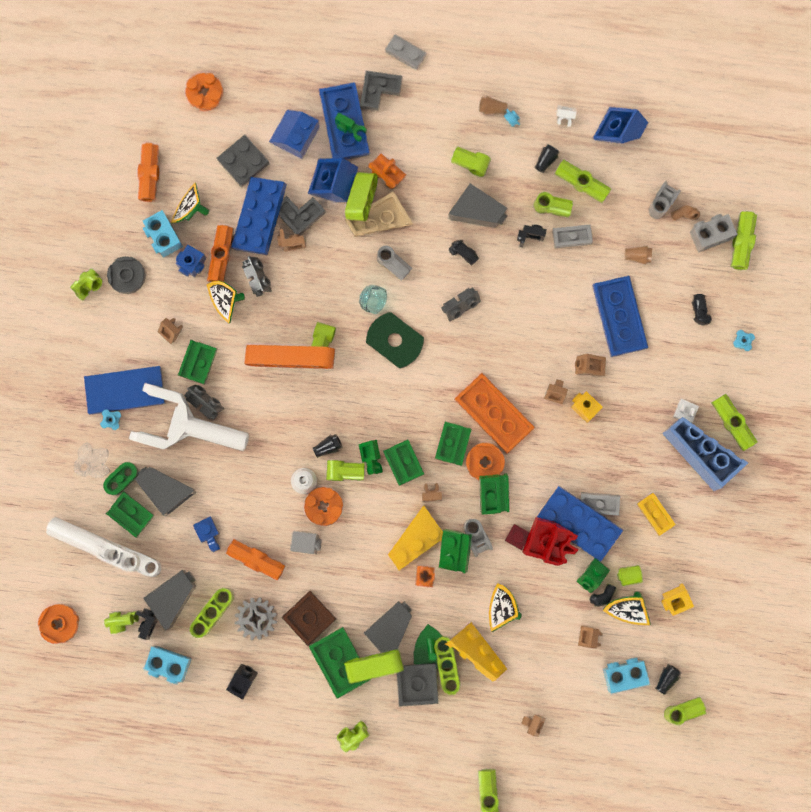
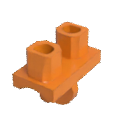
M382 153L369 163L368 167L372 170V173L377 174V177H381L385 181V185L390 189L396 187L406 177V174L395 165L396 161L393 158L389 160Z

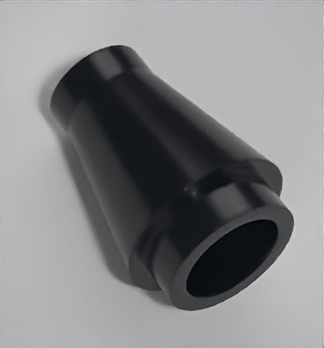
M547 144L546 147L542 148L534 168L544 173L558 158L560 152Z
M330 434L318 445L314 446L313 451L318 458L323 455L339 452V449L343 448L337 434Z
M667 664L666 667H663L655 689L666 695L670 688L681 678L680 674L682 672L674 666Z

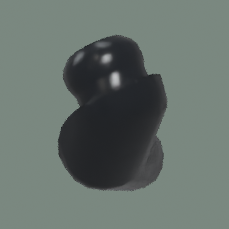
M607 584L604 593L599 595L592 594L590 596V603L597 607L608 604L614 595L616 587Z

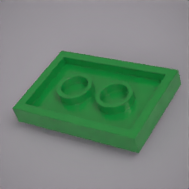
M344 627L308 646L336 699L371 680L349 683L344 663L360 657Z

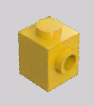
M587 391L583 395L579 392L572 400L574 404L571 406L587 423L603 408Z

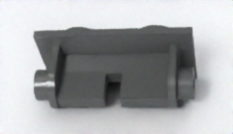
M249 256L248 260L242 262V268L247 279L254 277L249 282L253 294L259 297L263 295V292H272L270 288L271 283L264 274L262 262L257 257Z
M473 287L471 289L467 288L457 295L460 301L452 298L443 304L441 309L447 315L449 322L459 318L464 312L476 307L481 302L478 291H475Z
M195 384L187 388L188 391L184 395L186 400L195 408L202 404L203 406L199 411L208 419L215 420L218 416L217 413L224 410V407L220 405V401L209 396L203 387Z

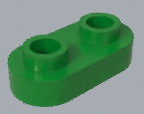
M130 462L122 463L105 479L103 483L105 492L110 495H118L126 489L138 476L136 465ZM127 469H131L132 471L131 475L129 476L126 475ZM114 482L118 485L116 489H112Z

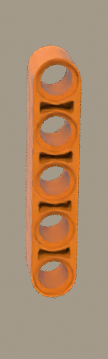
M246 345L244 364L255 367L333 369L335 349L315 346Z

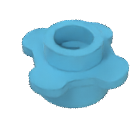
M506 109L507 113L504 117L512 127L516 124L520 125L518 122L520 117L514 110L510 112Z
M743 330L737 331V337L733 342L734 347L750 351L752 349L751 343L755 339L754 334L745 333Z
M104 410L102 412L103 420L100 423L101 427L117 430L120 426L121 413Z

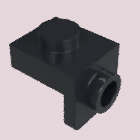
M536 224L532 226L524 225L523 230L518 232L517 241L520 242L519 247L523 248L525 238L544 241L547 229H543L542 226Z

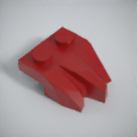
M535 517L522 552L524 555L542 559L544 563L556 566L567 563V559L564 557L565 554L575 555L579 550L570 544L572 540H576L578 535L558 523Z

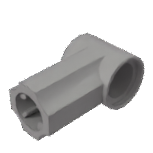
M382 246L378 250L377 261L379 264L385 266L401 281L412 270V267L401 259L390 246ZM383 252H388L391 258L384 260L380 255Z

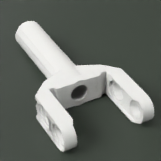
M144 383L142 391L148 395L178 403V406L175 407L167 435L169 439L142 431H131L130 440L166 449L180 440L191 436L240 451L246 449L249 433L195 418L182 393Z
M54 517L47 526V535L90 553L98 559L129 572L137 571L150 577H156L161 572L159 561L62 519ZM132 557L135 559L134 566L131 564ZM153 562L156 566L155 571L149 573L147 567Z

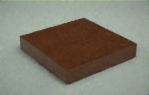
M311 590L281 617L307 646L336 620V617Z

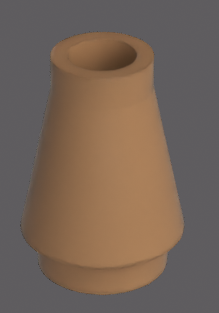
M489 96L481 97L479 112H483V114H506L507 103Z
M648 246L626 248L625 260L642 264L651 263L652 248H648Z

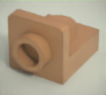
M279 229L280 235H277L278 245L283 247L284 252L306 248L304 236L296 234L285 239L284 230Z
M592 354L577 356L575 374L605 376L606 357Z

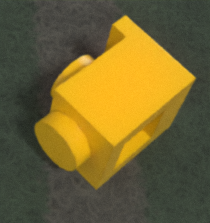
M683 583L662 594L664 597L661 600L665 611L670 610L672 616L694 607Z

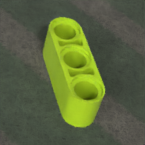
M356 173L345 208L347 220H367L378 184L377 174Z
M221 588L215 592L190 626L192 636L201 638L212 630L234 600V593L230 589ZM223 591L229 595V599L225 603L220 600V594ZM210 607L215 608L217 611L215 618H210L207 614ZM198 623L204 625L205 630L202 634H198L195 630Z
M442 636L435 643L443 691L446 694L453 695L460 688L458 667L454 647H449L446 651H442L439 648L440 641L446 640L448 642L450 640L449 637ZM450 660L453 663V668L445 670L442 662ZM448 680L456 682L457 687L454 690H449L446 687Z
M399 650L356 658L344 663L349 683L386 676L404 670Z

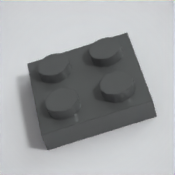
M243 135L216 158L240 187H243L250 181L251 177H255L270 164L246 135Z
M436 663L403 665L404 670L397 673L399 707L438 704Z

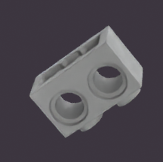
M718 214L706 223L704 220L694 224L693 229L690 231L698 252L733 240L737 236L729 214L724 216ZM722 225L725 228V232H721L717 226ZM703 231L707 233L708 238H703L700 235V232Z
M293 531L290 551L317 554V551L321 550L322 539H319L318 534Z

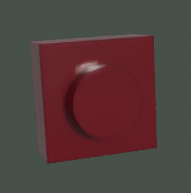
M513 524L505 542L522 550L530 532Z

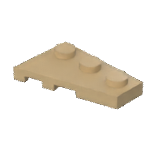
M394 192L371 205L366 221L345 219L354 237L413 225Z

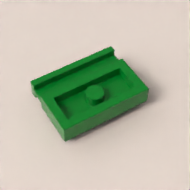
M190 340L178 376L205 385L218 349Z
M445 422L435 459L462 466L472 429Z
M408 439L383 450L399 486L424 475Z
M508 474L479 476L481 514L510 512Z
M124 491L111 506L110 510L106 512L110 518L135 538L139 536L155 516Z
M450 529L443 530L439 568L455 572L460 571L464 574L468 572L472 534H464V532Z

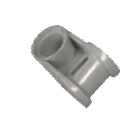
M666 181L649 207V214L654 219L662 218L681 192V190H676L667 185L668 182ZM655 205L661 206L663 211L657 210Z
M477 519L467 520L464 523L463 529L465 534H472L471 550L474 556L477 557L479 553L488 549L490 551L493 550L480 521ZM470 522H475L478 526L475 533L468 531L467 527Z

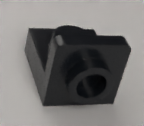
M144 608L143 611L137 610L136 615L146 618L138 628V632H140L138 637L143 640H149L158 619L151 610Z
M241 664L232 677L226 691L243 700L258 672L254 671L250 666Z

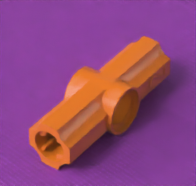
M145 143L141 147V164L138 165V199L144 202H153L156 198V183L159 181L160 175L158 165L159 146L153 143Z
M217 225L207 277L209 282H224L234 232L232 227ZM219 251L225 252V255L222 258L216 257V254Z
M235 539L230 543L226 552L228 556L243 562V565L256 572L260 571L277 581L285 568V565L268 557L264 552L254 547L251 548Z
M417 566L415 586L433 587L435 568Z

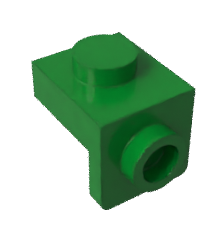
M594 558L584 573L577 579V583L583 589L592 593L601 585L610 570Z

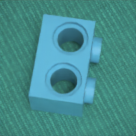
M163 210L143 220L145 227L142 229L147 238L151 237L154 243L151 245L156 254L160 253L164 258L183 247ZM155 224H161L158 230H153ZM163 240H170L167 246H161Z
M152 646L144 670H147L150 676L159 678L161 675L167 678L166 681L178 684V682L185 680L192 658L158 646ZM156 657H159L162 660V666L160 668H157L154 665V659ZM175 663L181 667L180 674H175L172 671V666Z
M638 657L627 659V663L619 665V662L607 664L608 668H604L603 672L608 692L612 694L650 685L644 661L638 660ZM634 667H638L640 671L639 676L636 678L631 676V670ZM618 671L621 678L618 682H613L612 674Z

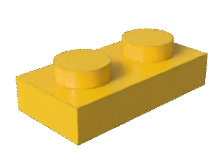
M651 493L637 503V506L658 536L676 525L654 493Z

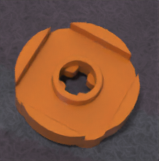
M199 73L187 80L185 93L190 105L201 111H209L219 105V101L223 97V88L219 79L214 74ZM203 88L209 89L206 96L202 93L199 94Z
M480 443L467 454L466 468L469 474L478 481L479 476L500 475L504 469V455L491 443ZM483 457H487V460L491 462V464L487 465V468L480 464V460H483Z
M320 487L311 491L306 497L304 510L310 521L316 525L328 526L339 519L343 510V502L340 495L333 489ZM322 501L329 504L326 512L318 509Z
M65 604L47 607L42 611L38 619L42 638L53 644L67 642L77 633L79 616L70 606ZM61 619L63 627L56 629L54 621Z

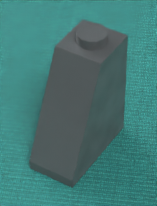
M470 183L449 212L448 219L496 228L498 224L502 225L508 217L506 215L507 207Z
M145 467L137 473L138 477L135 478L136 482L163 516H168L197 493L195 489L151 467L148 469Z
M181 570L143 598L165 630L173 627L196 587L194 584L196 579L190 571Z
M398 601L369 627L364 634L381 653L398 650L412 615L410 612L412 609L405 601L402 604Z

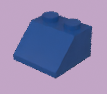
M287 110L269 142L302 159L320 128L319 121L304 112Z
M344 158L318 159L308 194L333 202H347L358 167Z

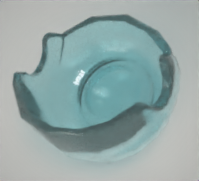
M378 285L366 286L359 297L361 308L366 312L378 314L386 304L387 291Z

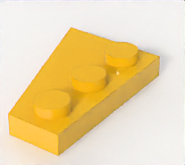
M424 505L388 554L398 570L404 568L442 540L443 531Z
M472 622L446 643L448 647H454L458 650L462 658H468L473 662L475 668L492 682L497 680L507 670V667Z

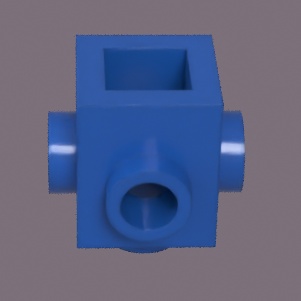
M187 245L184 251L177 255L176 265L180 268L178 271L183 275L195 277L197 273L200 274L204 269V262L207 258L202 252Z

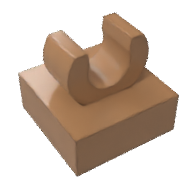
M165 318L161 321L157 331L170 344L177 340L183 328L182 325L179 327L174 325L175 318L171 320Z
M556 379L554 385L549 384L544 399L563 404L568 389L562 388L564 381Z
M427 483L424 485L426 493H422V502L442 501V492H437L439 489L438 483H435L433 491L428 490Z
M581 626L578 646L597 649V647L601 646V643H598V636H602L603 633L599 632L600 629Z
M535 714L533 719L524 716L521 724L529 727L528 734L539 737L546 718Z

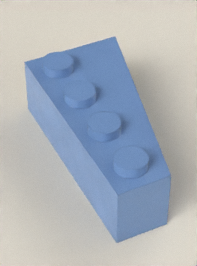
M682 417L662 434L713 491L721 489L748 462L744 459L741 460L734 455V452L721 446L717 440L710 438L703 433L704 431Z

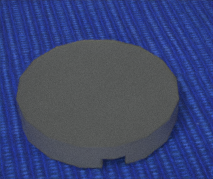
M128 256L114 260L115 262L109 266L107 271V279L111 287L121 294H131L138 291L143 286L146 277L142 264L135 258Z

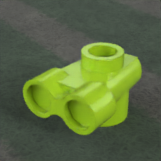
M89 269L87 272H83L79 280L75 281L70 288L80 300L84 301L89 295L90 290L98 291L101 288L102 279L95 270Z
M121 611L109 613V617L104 619V625L106 628H110L111 634L126 631L125 625H132L134 622L139 621V615H136L137 611L122 615Z
M363 721L357 723L352 730L348 727L343 728L337 735L340 748L345 753L349 750L355 751L359 747L360 742L369 736L367 732L368 727Z

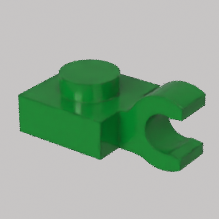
M338 112L335 117L337 128L344 133H353L354 139L361 142L362 137L358 136L357 133L361 131L366 134L367 129L364 126L357 125L354 120Z
M377 440L358 444L362 463L367 464L368 475L382 473V466L377 461L381 459Z

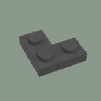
M366 71L360 108L379 111L381 93L400 96L402 76Z
M286 196L283 198L279 217L295 234L301 235L322 217L326 210L314 197L298 209Z

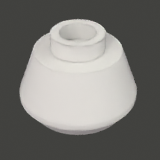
M300 468L293 473L291 485L296 492L308 494L315 489L317 477L312 470Z

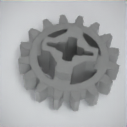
M260 597L257 602H255L254 598H250V603L245 600L243 601L244 607L238 606V610L241 612L235 614V617H238L239 621L234 623L236 625L240 624V628L237 631H244L243 637L249 634L250 640H254L255 636H257L258 640H261L262 634L268 637V630H275L272 624H277V621L273 620L277 613H272L274 606H267L268 600L262 603V598ZM258 606L263 607L267 613L259 611ZM250 607V613L247 617L243 618L245 611ZM254 613L261 617L258 624L251 620L254 617ZM269 620L266 628L262 630V624L264 623V621ZM249 624L252 626L255 632L247 629L245 625Z

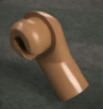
M684 205L671 212V217L674 221L682 217L697 220L700 217V212L694 207Z

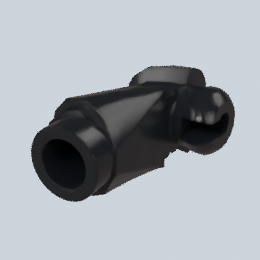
M464 240L452 242L449 252L453 256L459 253L471 266L480 259L476 251L463 243Z
M695 294L692 302L693 311H695V318L693 319L701 326L708 325L712 318L707 314L705 295Z

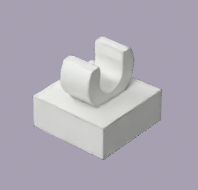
M558 105L556 112L557 116H559L557 119L558 125L561 124L563 118H566L568 120L567 126L570 127L571 119L576 117V108Z
M680 399L673 417L676 419L684 417L692 423L699 406Z

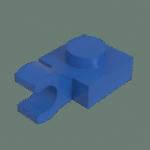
M211 516L193 525L201 543L207 541L211 552L220 549L215 539L219 532Z

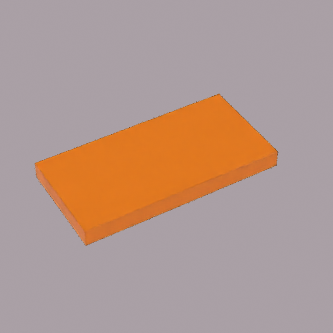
M483 373L454 398L506 454L535 428Z

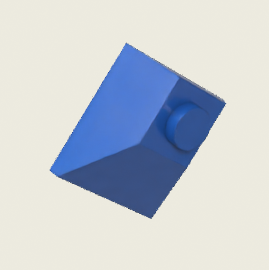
M609 107L593 139L621 144L640 139L649 122L637 109Z

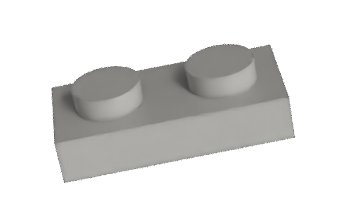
M396 34L385 48L386 53L415 70L418 69L426 57V52Z
M591 224L553 228L552 230L554 248L592 245L593 243Z
M581 492V501L598 513L619 516L620 495Z

